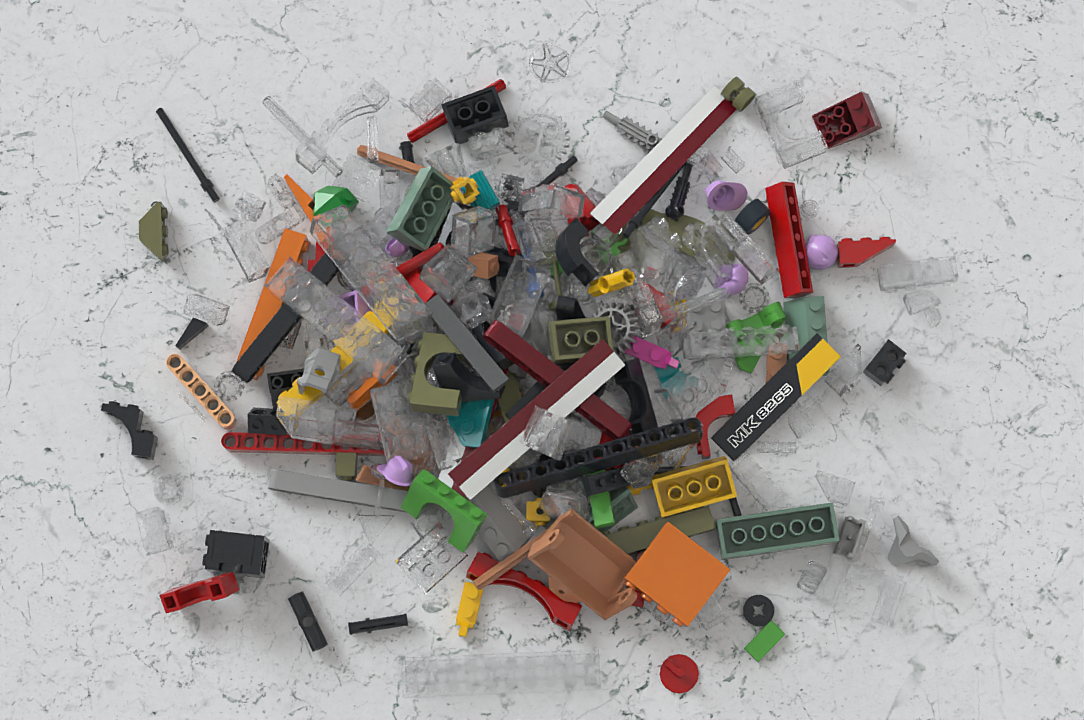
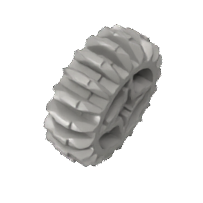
M611 302L610 306L605 303L603 305L604 310L598 307L597 311L599 314L593 313L592 316H609L611 329L614 325L621 327L614 331L611 330L613 351L616 355L618 351L624 353L625 347L627 349L632 348L630 342L636 343L634 335H640L638 332H635L636 329L640 328V325L635 324L639 318L633 317L635 311H629L630 307L627 305L623 306V303L619 302L616 305L615 302ZM618 313L624 316L627 324L620 323ZM623 332H626V334H625V336L623 337V339L620 340L621 334H622Z

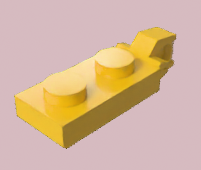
M465 582L456 617V625L460 626L458 635L465 638L468 628L473 629L474 624H476L484 588L478 590L474 583Z

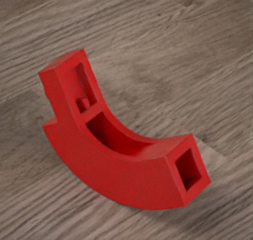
M732 394L710 400L699 410L695 417L700 420L703 436L699 443H696L697 453L701 455L702 459H709L711 456L708 441V428L711 423L717 419L735 415Z

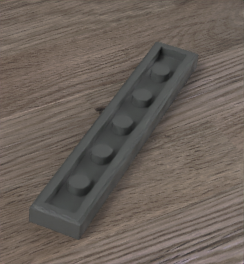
M439 294L422 305L493 393L509 382V378Z

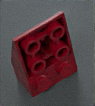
M862 91L812 115L825 150L867 136L882 128L869 94Z

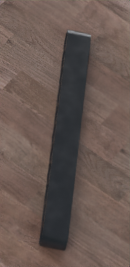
M694 417L504 472L494 479L496 492L501 498H509L693 444L702 439V425L699 419Z

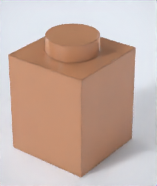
M477 252L468 257V275L489 279L498 274V255Z

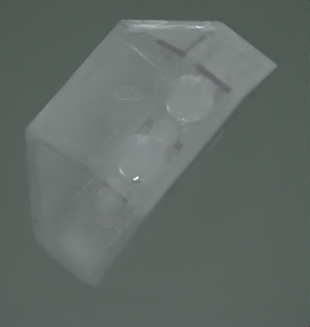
M279 396L276 416L291 438L332 444L354 428L357 409Z

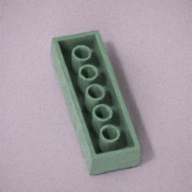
M833 502L717 519L715 522L721 560L836 544L840 541Z

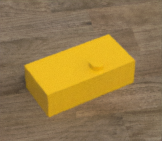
M725 456L650 476L661 517L737 497L728 460Z

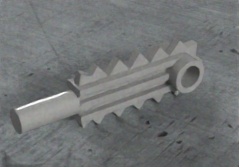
M605 111L603 114L605 119L617 125V132H621V135L627 134V138H633L634 143L639 141L640 147L646 145L647 150H650L662 140V138L658 137V133L652 134L651 129L646 131L645 126L639 127V122L633 123L632 118L629 119L626 116L620 119L608 111Z

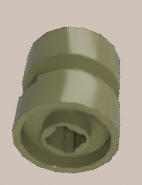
M736 76L725 86L721 95L727 101H732V105L741 112L753 101L756 93L749 87L745 88V83Z

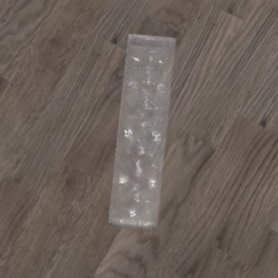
M345 204L313 217L309 231L396 341L429 326L433 312Z
M291 257L285 261L264 285L272 295L382 385L386 383L409 356L404 348Z

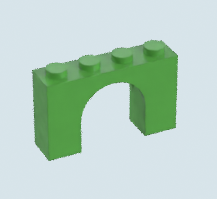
M423 469L413 480L400 508L417 519L427 508L428 503L442 506L449 512L454 521V530L448 542L464 553L474 542L488 514Z

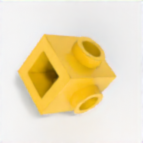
M460 176L452 182L453 186L450 187L452 191L450 193L451 197L456 203L459 202L460 204L466 203L468 205L476 200L475 196L480 194L477 190L479 188L473 178L470 179V177L463 178ZM461 187L465 188L464 194L460 192Z
M535 498V501H527L526 522L534 523V526H546V523L550 522V518H554V507H550V502H546L545 498ZM537 510H542L544 513L539 515Z

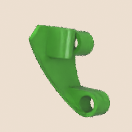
M780 302L772 303L759 313L746 319H737L726 324V331L732 342L731 351L740 370L750 374L753 372L766 347L786 320V315Z

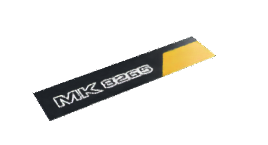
M816 333L711 439L735 462L841 356Z

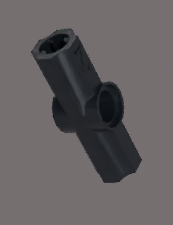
M302 591L288 598L312 652L327 646L326 638L304 592ZM312 617V625L305 627L303 624L304 618Z

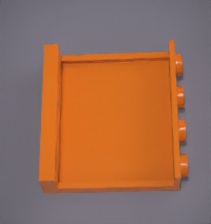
M667 521L623 579L627 581L625 583L626 586L634 591L635 589L639 590L644 600L649 603L653 601L657 604L656 609L664 615L668 613L674 617L672 621L678 626L682 627L684 625L688 627L731 569Z

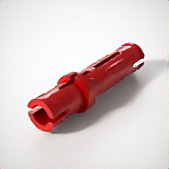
M498 205L499 209L495 208L499 219L498 225L503 231L509 255L517 256L518 253H521V249L513 229V219L510 218L506 205Z

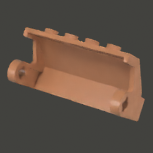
M573 509L560 515L546 533L532 544L527 558L549 575V590L563 601L573 603L581 601L601 618L607 620L630 607L636 600L637 593L632 588L624 590L627 581L623 579L635 565L636 561Z

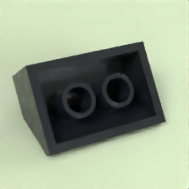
M494 85L441 104L456 146L509 127L507 115Z

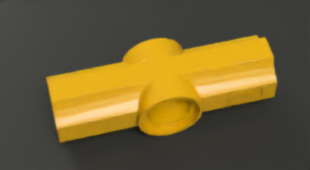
M627 268L602 276L589 283L587 287L588 293L595 298L621 290L624 287L633 285L635 275L634 272Z

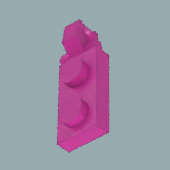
M634 336L636 343L630 342L632 348L625 351V354L639 358V360L657 368L666 369L667 366L676 369L680 362L672 358V353L636 336Z

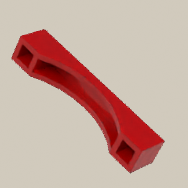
M478 551L467 570L466 578L474 581L500 562L494 560L491 555ZM510 569L489 584L507 585L525 591L544 607L552 623L568 631L571 630L583 606L579 602L563 601L549 590L543 582L536 579L533 580L519 570Z

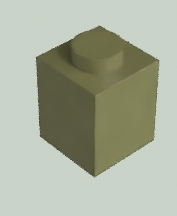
M336 452L335 476L349 482L352 479H356L358 458L356 453Z

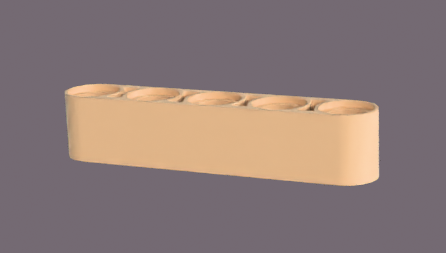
M171 354L166 360V365L222 428L232 429L237 422L235 415L179 354ZM175 360H181L179 367L172 368V363ZM187 374H193V379L190 382H185ZM199 388H206L204 395H197ZM217 401L219 404L217 409L210 410V404ZM230 415L231 421L228 424H223V417Z

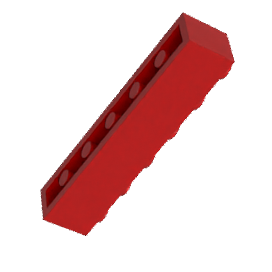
M782 181L765 188L766 199L771 212L769 216L784 298L797 299L814 292L795 183Z

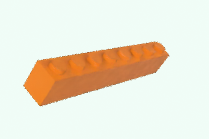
M284 229L237 361L291 296L289 294L290 289L295 287L297 281L295 275L297 270H300L303 265V253L308 251L310 245L307 235ZM264 365L254 376V380L258 381L259 376L262 377L265 370Z

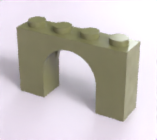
M423 332V338L419 339L418 342L420 353L419 357L416 356L415 358L416 373L411 378V386L413 388L412 392L408 394V404H410L412 411L459 416L462 401L460 390L434 387L428 383L427 375L432 368L437 354L455 352L460 362L468 363V361L445 334Z

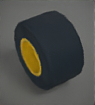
M754 199L741 210L734 222L746 235H749L765 222L771 212L759 199Z

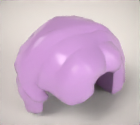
M813 234L809 237L808 243L805 244L810 268L824 270L836 262L839 252L831 237Z
M730 264L718 269L716 280L719 284V291L725 296L742 292L748 282V270L742 264Z

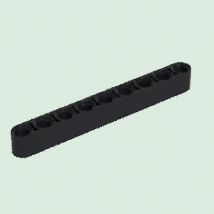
M339 239L332 243L233 366L231 371L246 383H249L349 260L354 252L353 249Z

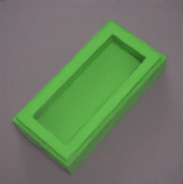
M771 620L744 649L759 662L785 633Z

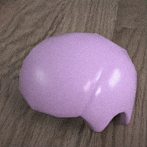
M395 238L391 239L385 247L387 254L392 257L403 256L410 249V246L400 243Z

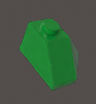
M328 185L314 193L315 207L313 208V215L326 229L350 216L359 201L348 188Z

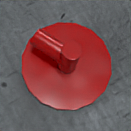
M671 655L661 665V682L666 689L673 693L688 692L698 681V667L693 659L687 655Z

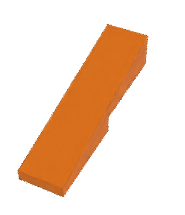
M286 174L284 176L285 182L322 241H331L336 236L335 232L330 227L325 229L314 217L313 210L311 209L315 205L313 199Z

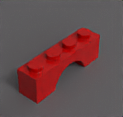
M234 572L172 588L159 596L167 614L202 601H215L229 597L239 591L240 588Z

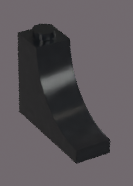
M455 352L437 354L432 367L440 388L460 390L461 402L499 399L503 394L505 385L493 393L480 376L469 371L459 361Z

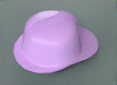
M721 180L714 181L704 190L708 206L713 210H736L745 203L748 194L746 187L742 184Z
M395 456L387 464L377 466V470L393 484L411 486L414 480L412 463L403 459L402 456Z

